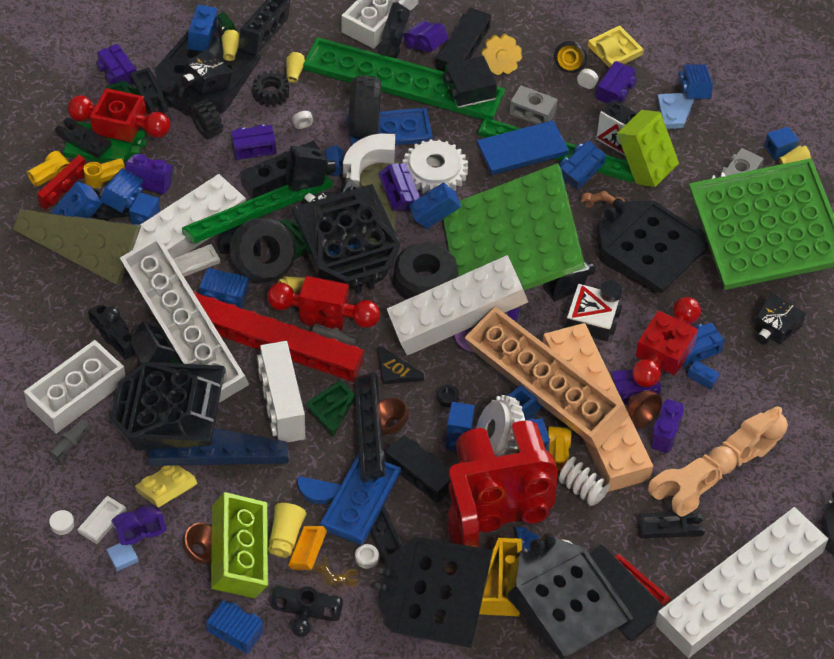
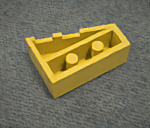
M498 538L493 550L479 614L520 616V612L507 598L506 591L509 569L516 560L515 555L522 550V539Z

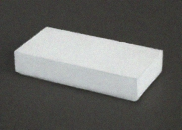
M212 244L173 258L183 277L220 263V258Z
M106 496L78 528V533L98 544L112 528L111 520L115 516L125 513L126 507Z

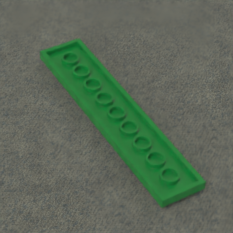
M319 37L314 42L303 64V70L349 83L357 76H374L381 80L382 92L483 120L484 118L494 120L505 95V88L497 86L495 100L458 108L454 99L450 96L448 85L444 83L443 73L445 72Z

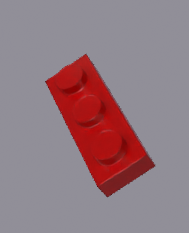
M78 155L37 193L41 208L47 210L51 205H55L60 196L68 192L78 179L84 177V166L86 165L84 157Z

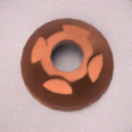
M651 390L633 394L629 398L626 409L636 429L646 427L656 418L662 407V398Z
M388 398L380 402L382 434H395L402 430L409 417V411L405 402L399 398ZM399 420L394 426L388 427L391 421Z
M195 523L186 530L183 536V549L187 556L196 563L203 565L211 564L212 526L210 524ZM193 545H200L204 550V554H197L193 549Z

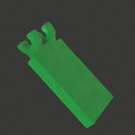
M76 122L77 124H80L92 130L91 124ZM137 131L132 142L105 137L111 141L112 146L99 159L66 142L63 155L66 158L73 159L80 155L87 161L101 163L120 158L125 165V162L133 154H140L141 147L145 148L147 140L144 139L146 132Z

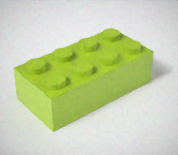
M224 492L212 505L211 589L256 598L268 586L267 502Z

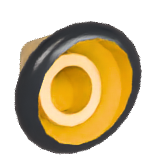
M566 41L557 46L554 52V60L562 71L575 73L585 67L587 53L579 43Z

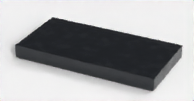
M601 543L589 555L633 616L631 621L617 628L632 642L656 622L658 611L664 606Z

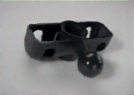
M97 305L88 310L90 322L98 329L107 344H111L124 360L135 355L134 349L130 344L133 335L129 332L125 321L120 317L118 308Z
M276 585L272 591L271 608L276 611L299 615V618L292 624V632L295 636L305 637L311 630L310 623L308 622L309 617L338 621L341 617L343 599L340 596L333 597L328 596L326 593L317 592L316 589L310 586L302 588L290 586V588ZM278 598L287 599L285 608L277 606ZM303 600H310L312 603H304ZM325 607L335 609L333 617L324 615Z

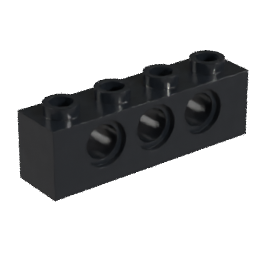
M266 0L241 27L238 49L257 55L287 21L291 0Z
M314 140L300 145V147L320 149ZM289 151L240 172L241 185L251 199L287 185L284 178Z

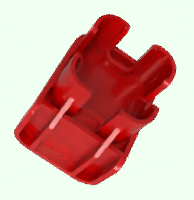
M524 420L512 424V432L519 453L495 457L488 433L484 428L469 430L458 438L456 451L460 463L453 465L449 470L450 483L448 489L453 504L447 514L449 520L447 530L451 543L478 548L479 531L491 532L500 528L502 524L522 520L527 524H535L548 517L549 510L555 503L558 469L553 455L546 451L538 425L535 422Z

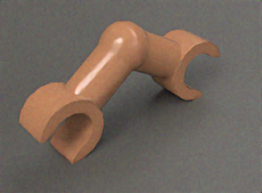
M602 191L596 194L584 193L581 195L580 202L586 201L585 207L590 208L595 202L605 201L612 205V202L617 198L625 202V199L613 197L607 191Z

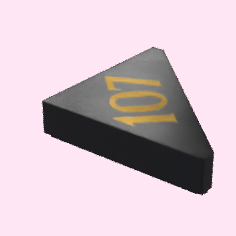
M382 346L378 347L383 385L424 381V374Z

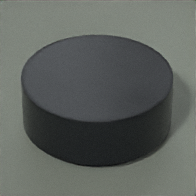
M607 280L602 283L600 296L603 300L616 302L621 298L622 286L617 281Z
M452 385L441 386L437 391L438 403L444 407H451L452 402L458 403V389Z

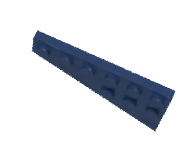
M214 428L213 442L209 446L148 450L149 466L288 463L289 458L286 441Z

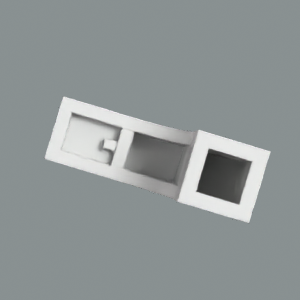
M375 134L354 143L347 151L343 161V177H347L346 181L350 178L359 187L361 172L367 166L375 163H394L395 134Z

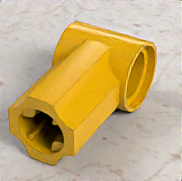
M54 151L46 157L45 162L28 170L27 175L32 184L38 187L53 179L70 162L61 152Z
M119 158L103 164L98 162L87 163L84 166V183L92 188H100L103 182L112 180L121 168L125 169L123 160Z
M548 426L550 438L549 453L553 455L558 471H561L569 460L572 429Z

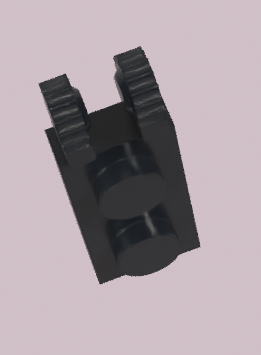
M393 2L379 48L380 54L395 59L399 56V47L410 15V10L398 2Z
M150 67L130 73L131 80L139 95L144 96L145 106H147L149 113L156 112L153 105L155 102H159L160 108L164 113L168 112L164 94Z
M67 117L63 120V123L71 130L70 133L60 125L55 128L58 136L97 159L112 146L111 141L77 124L73 119Z
M675 512L638 514L641 539L700 537L705 535L704 526H687V524L703 522V515L700 513H689L683 517Z

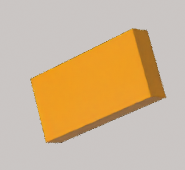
M324 526L303 527L288 564L292 570H312L327 532Z

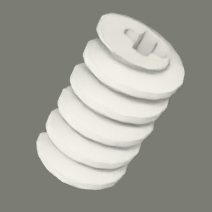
M573 456L561 469L559 482L561 484L566 483V487L573 489L574 494H580L582 500H587L588 505L594 506L605 497L610 484L602 487L604 479L601 478L596 482L597 474L593 473L591 476H588L590 468L587 467L582 471L583 463L579 462L574 465L576 458Z

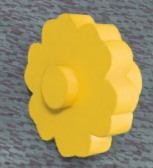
M503 34L500 38L497 35H493L490 39L486 40V48L481 50V55L485 57L492 73L500 75L504 71V73L510 74L513 70L517 69V61L522 59L521 47L516 45V40L513 37H509L507 34Z

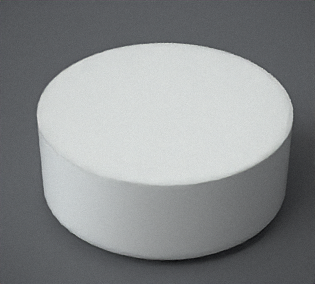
M583 69L579 73L577 81L580 86L592 89L598 82V76L591 69Z
M309 111L298 112L292 117L294 127L297 129L307 128L314 121Z
M65 510L53 513L50 517L51 530L58 535L69 533L74 527L72 514Z
M364 544L357 548L355 561L360 567L372 568L378 563L379 552L375 546Z

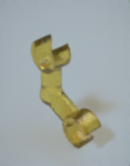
M323 555V562L325 564L319 565L315 561L313 565L314 570L321 572L328 585L346 583L348 586L354 587L359 584V579L349 578L350 576L357 575L356 569H349L345 574L334 575L328 567V558Z

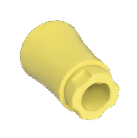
M278 503L274 506V520L268 548L270 554L282 558L291 556L300 527L307 514L303 508L290 503Z

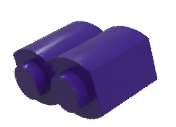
M420 21L403 34L404 42L408 48L413 50L421 49L425 52L433 51L449 39L445 26L440 23L431 24L427 21Z
M670 399L663 403L659 419L656 421L651 439L652 449L668 453L672 449L676 433L682 421L683 403Z
M155 505L143 506L134 513H121L111 520L115 536L121 545L135 544L144 537H156L167 530L163 514Z

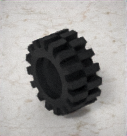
M270 70L269 74L266 71L263 72V75L259 73L253 82V97L255 101L259 102L262 106L265 103L266 107H269L270 104H272V107H276L277 103L279 106L282 105V101L286 102L287 98H289L288 78H285L284 74L280 75L278 71L273 74V70ZM267 87H276V88H278V89L275 90V91H266V90H264V89L267 88Z
M205 99L190 107L191 117L194 119L193 122L204 139L208 140L223 132L222 119L219 117L220 114L216 111V107L213 106L211 101Z

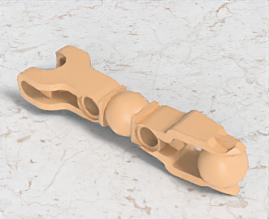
M777 406L765 413H759L745 420L741 424V428L722 443L723 446L714 448L709 453V456L705 454L702 458L694 460L682 469L664 470L650 481L649 494L658 500L674 496L672 499L673 512L681 517L686 516L698 508L700 495L714 486L718 480H721L722 475L731 473L736 465L741 466L742 463H746L754 457H763L776 445L777 441L787 432L788 427L786 418L781 414L782 408Z

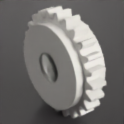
M430 139L428 142L422 141L420 145L414 144V149L409 148V152L405 153L403 164H407L416 189L422 190V194L431 191L443 182L449 188L456 191V185L461 187L462 181L466 180V175L468 174L466 155H461L462 150H456V145L451 146L448 144V141L441 142L439 139L438 141Z
M505 395L497 396L496 400H492L485 407L476 429H486L495 457L516 454L518 452L512 432V424L525 420L522 406H519L520 402L516 398Z

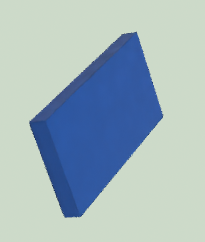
M427 108L380 112L378 134H395V145L422 143V141L428 142L430 139L433 140ZM346 115L349 131V115ZM349 133L351 146L363 139L361 137H354V135Z
M554 120L477 140V146L491 175L568 155L569 152Z
M358 453L319 526H324L328 533L363 546L401 474V467L385 462L386 476L364 483L361 479L360 456Z

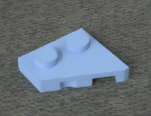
M686 93L658 94L659 111L662 114L667 129L684 128L695 99H687Z

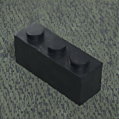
M403 435L385 451V462L401 467L400 475L435 503H438L449 492L450 467L444 466L437 460L435 455L422 449L414 439H409Z

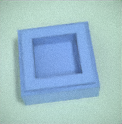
M119 543L106 549L116 571L139 562L131 545H121Z

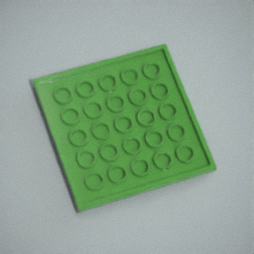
M812 158L689 183V190L724 290L834 267V214Z
M558 163L460 200L461 207L443 218L449 250L455 257L458 265V277L508 255L525 291L586 268L562 171Z

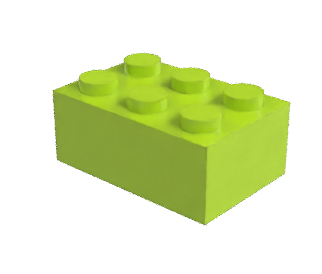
M641 110L617 133L636 184L656 187L679 164L661 112Z

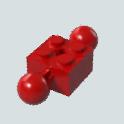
M105 88L96 106L93 105L88 97L83 95L73 97L67 106L68 114L72 119L79 122L90 119L92 131L104 137L132 142L140 127L144 128L146 133L153 138H162L170 130V120L164 113L152 112L145 117L147 114L144 96Z
M306 276L300 294L294 293L293 288L286 283L272 285L267 293L269 305L276 310L283 311L292 305L298 306L300 322L309 326L318 323L332 329L337 327L342 331L346 317L353 318L354 322L362 328H371L380 319L379 307L370 300L360 301L356 305L349 304V285Z
M683 297L677 300L673 306L674 317L658 310L639 339L635 357L641 360L634 365L632 370L633 379L639 386L649 388L656 385L661 378V369L676 376L695 346L698 329L691 326V324H694L700 318L701 307L694 298Z

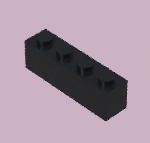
M471 7L466 14H462L458 27H454L450 40L445 41L443 51L439 52L436 56L437 70L445 72L446 64L473 57L490 29L491 14Z

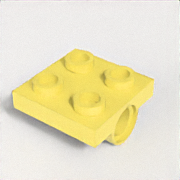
M617 26L588 41V47L609 68L615 61L622 64L630 62L642 56L644 51L621 26Z
M179 465L163 466L157 473L143 478L139 484L135 485V488L142 497L159 508L173 498H177L198 483L194 475Z

